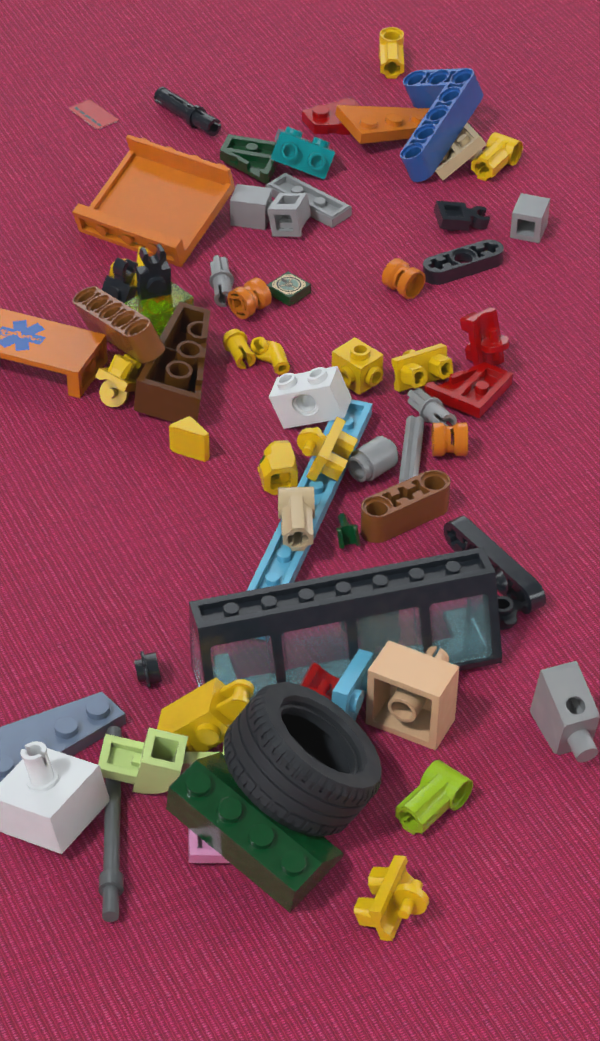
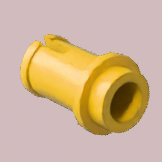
M231 329L223 337V347L232 354L238 368L246 369L242 359H245L248 366L251 367L256 361V356L247 344L248 338L246 334L238 329Z

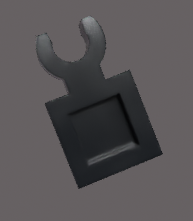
M436 201L434 213L440 229L468 231L469 227L472 226L484 230L487 229L490 217H484L487 210L486 207L474 206L473 208H467L465 203Z
M157 244V252L153 256H148L145 247H141L139 256L145 266L136 267L137 294L140 300L172 294L171 268L166 261V253L162 245Z

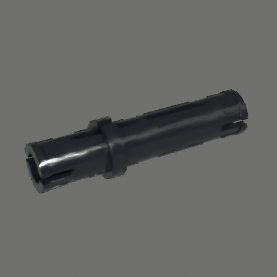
M160 87L156 90L154 94V99L156 100L154 101L186 120V123L192 128H199L209 136L218 134L221 129V124H219L221 121L209 115L203 107L189 103L166 87Z

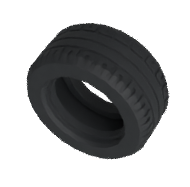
M282 682L264 686L244 707L228 727L224 736V758L229 772L239 788L262 812L295 832L318 837L342 832L380 788L381 762L367 734L338 705L316 691L299 684Z

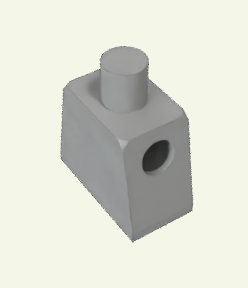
M577 661L540 670L530 713L555 754L561 755L573 752L578 762H586L593 759L598 754L593 738L600 716Z

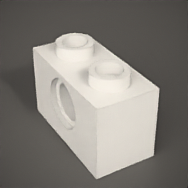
M338 366L329 368L318 367L311 371L297 374H283L276 378L269 395V399L283 429L335 420L336 417L343 419L352 399Z

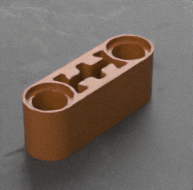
M429 470L364 499L361 504L360 534L362 538L371 543H382L444 515L449 508L450 477L442 471Z

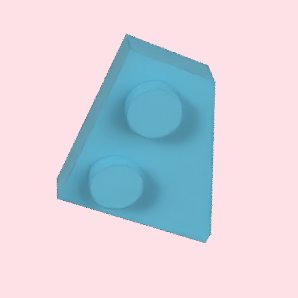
M361 649L357 651L333 689L331 700L354 720L357 718L367 693L368 669L373 663L374 654Z

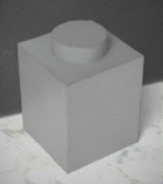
M237 184L230 199V225L266 230L269 222L267 209L273 202L272 188Z
M521 193L512 212L510 238L540 243L548 224L550 198Z

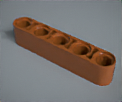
M96 286L87 287L74 296L72 302L87 327L94 332L106 334L107 341L139 362L153 361L164 352L165 346L151 321L146 316Z

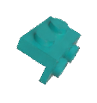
M289 126L286 127L285 131L278 128L274 139L276 144L271 154V159L325 179L335 155V151L329 148L330 142L315 136L312 141L302 138V131Z

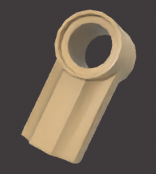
M278 487V518L282 519L281 535L283 545L288 546L291 551H304L306 547L313 544L314 487Z

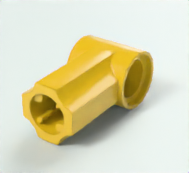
M396 27L382 29L379 36L378 57L380 59V73H383L387 79H397L400 74L404 73V32Z
M497 132L492 133L485 149L477 158L472 160L471 170L475 172L478 179L487 181L490 177H494L506 164L516 165L523 151L522 141Z

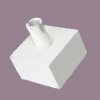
M31 742L25 745L27 751L21 749L20 755L22 760L0 782V832L62 854L109 803V795L99 765L49 749L42 742Z

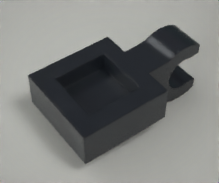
M117 257L113 264L114 276L106 275L102 290L131 307L137 291V287L132 285L131 281L136 273L138 263L128 258L123 260Z

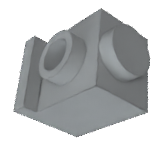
M279 193L267 209L272 236L301 237L302 227L311 216L308 193Z

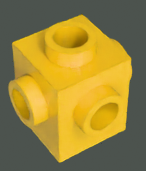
M354 337L332 351V367L338 366L346 386L357 394L361 395L382 381L383 354Z

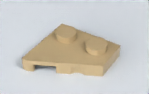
M468 123L465 124L441 161L442 165L435 170L442 180H445L466 161L477 158L481 154L482 148L487 145Z

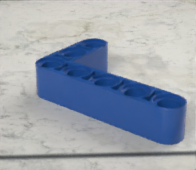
M470 68L417 70L411 72L403 79V85L415 108H430L400 152V158L413 182L424 181L433 175L483 99V91L474 71Z

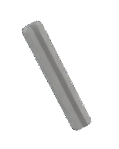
M411 415L406 419L399 483L419 475L424 432V419L421 416L414 417Z

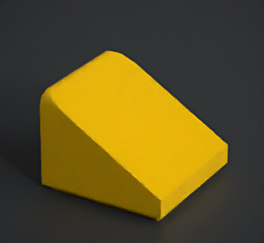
M188 416L169 426L171 451L203 462L209 460V433L192 417Z

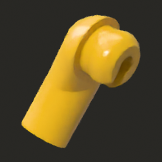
M256 337L252 340L250 349L257 359L271 363L275 373L278 375L289 372V362L283 347L279 343L267 341L264 337Z

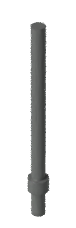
M111 726L107 729L106 734L122 737V729L118 726ZM105 778V786L110 801L105 806L103 872L99 875L98 891L103 896L102 919L106 922H115L119 919V896L124 891V875L120 872L121 781Z

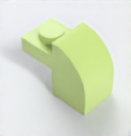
M150 727L145 742L105 734L98 762L102 776L134 784L132 792L158 794L167 792L169 786L180 776L188 736Z

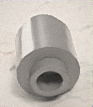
M383 436L375 437L351 453V457L347 462L349 473L359 482L372 481L397 464V447L391 440Z

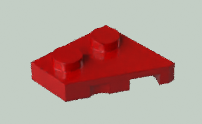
M344 98L338 102L326 105H316L313 108L302 110V121L314 134L335 133L350 135L347 128L335 116L337 105H360L353 98Z

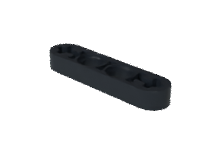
M459 516L444 524L445 539L455 552L480 547L484 548L496 572L497 590L511 600L517 599L521 601L522 613L529 614L545 605L546 595L541 584L465 516Z

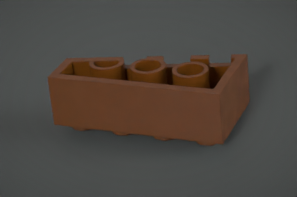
M179 301L160 336L165 346L164 352L153 361L146 362L136 380L134 411L171 422H177L188 416L198 422L210 310Z

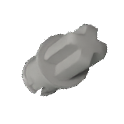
M215 255L210 263L212 275L209 282L210 286L214 289L216 305L227 307L225 298L232 290L234 277L230 272L228 259Z
M419 387L414 391L410 390L408 392V403L419 412V416L425 422L444 423L446 426H449L446 424V421H449L453 426L457 423L455 415L443 407L440 399L431 397Z

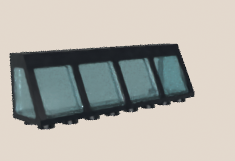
M483 547L189 602L191 668L197 686L200 687L215 677L225 685L237 679H245L254 685V693L249 700L267 685L282 682L300 685L310 665L314 662L329 674L341 678L359 649L374 653V662L388 640L424 654L429 647L437 646V650L432 657H435L439 649L442 648L449 656V663L459 666V671L502 663L496 572Z

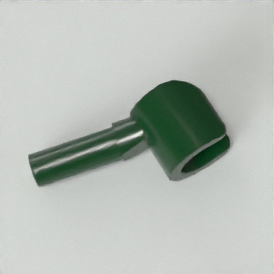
M344 513L339 514L340 526L336 528L339 548L344 549V546L348 544L359 546L358 526L356 524H349Z

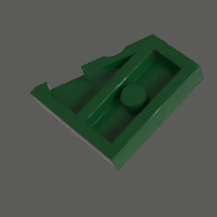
M228 134L220 148V160L266 184L269 183L279 163L271 159V154L276 144L273 141Z

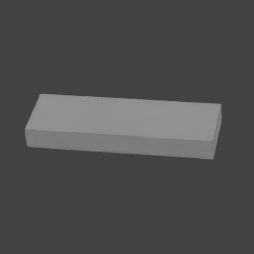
M287 173L282 174L265 185L266 188H272L273 198H276L279 193H308L310 217L331 228L352 215V206Z

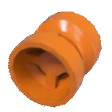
M400 258L391 260L386 265L382 274V283L392 290L397 289L398 293L407 299H413L421 292L426 279L424 272L415 267L410 268L409 264Z
M255 277L247 281L244 287H236L228 293L227 300L234 315L240 319H246L252 316L256 309L261 310L269 306L272 296L266 283L260 278Z
M467 422L456 423L454 426H446L444 423H432V456H444L446 453H454L456 456H467Z

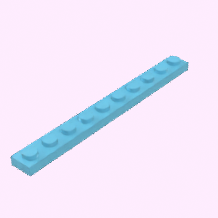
M351 399L345 418H343L346 422L342 431L358 439L353 449L355 451L372 415L373 404ZM335 420L328 422L323 432L325 436L329 433ZM316 456L311 457L297 486L314 487V538L347 469L346 464L338 481L320 473L314 482L306 476ZM282 519L247 591L292 583L299 573L311 545L306 547L304 551H291L288 546L283 545L281 535ZM269 636L258 637V639L267 640Z

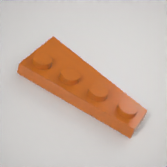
M337 105L335 116L359 144L409 139L430 108Z

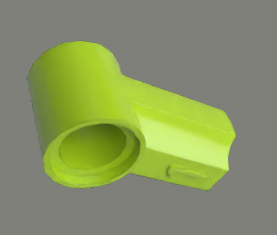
M435 760L424 772L420 785L396 806L395 817L400 821L403 829L413 835L415 833L422 834L449 808L456 811L464 805L471 794L473 781L441 760Z

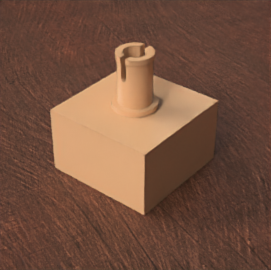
M388 640L368 669L366 724L436 751L455 721L459 666L449 663V656L442 648L439 649L435 657H432L437 650V646L429 647L424 654Z

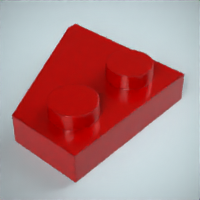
M483 362L472 366L469 370L450 374L449 381L436 385L433 381L428 382L425 385V392L431 397L440 399L445 405L480 418L512 385L513 373Z

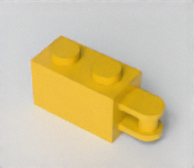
M215 677L161 709L157 729L188 736L185 752H206L224 742V736L228 727L253 696L254 685L245 679H237L225 685Z

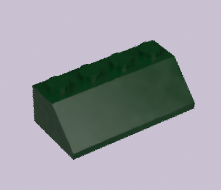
M221 752L197 759L168 788L166 809L289 913L344 855L341 850L325 837L308 836L295 832L262 812L239 788L229 772L224 755Z

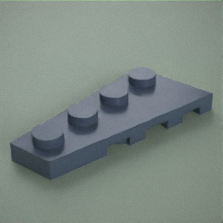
M99 692L1 726L0 782L22 760L20 752L21 749L27 751L25 748L26 744L36 741L42 742L49 749L73 756L105 737L109 727L125 725V712L103 692Z

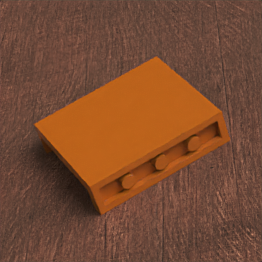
M127 135L126 140L129 152L89 207L78 203L72 211L79 232L138 252L139 246L148 249V256L155 255L157 244H161L166 253V261L172 265L182 267L235 190L231 169L220 163L215 164L203 160L196 155H188L176 151L169 146L164 147L152 143L145 138Z

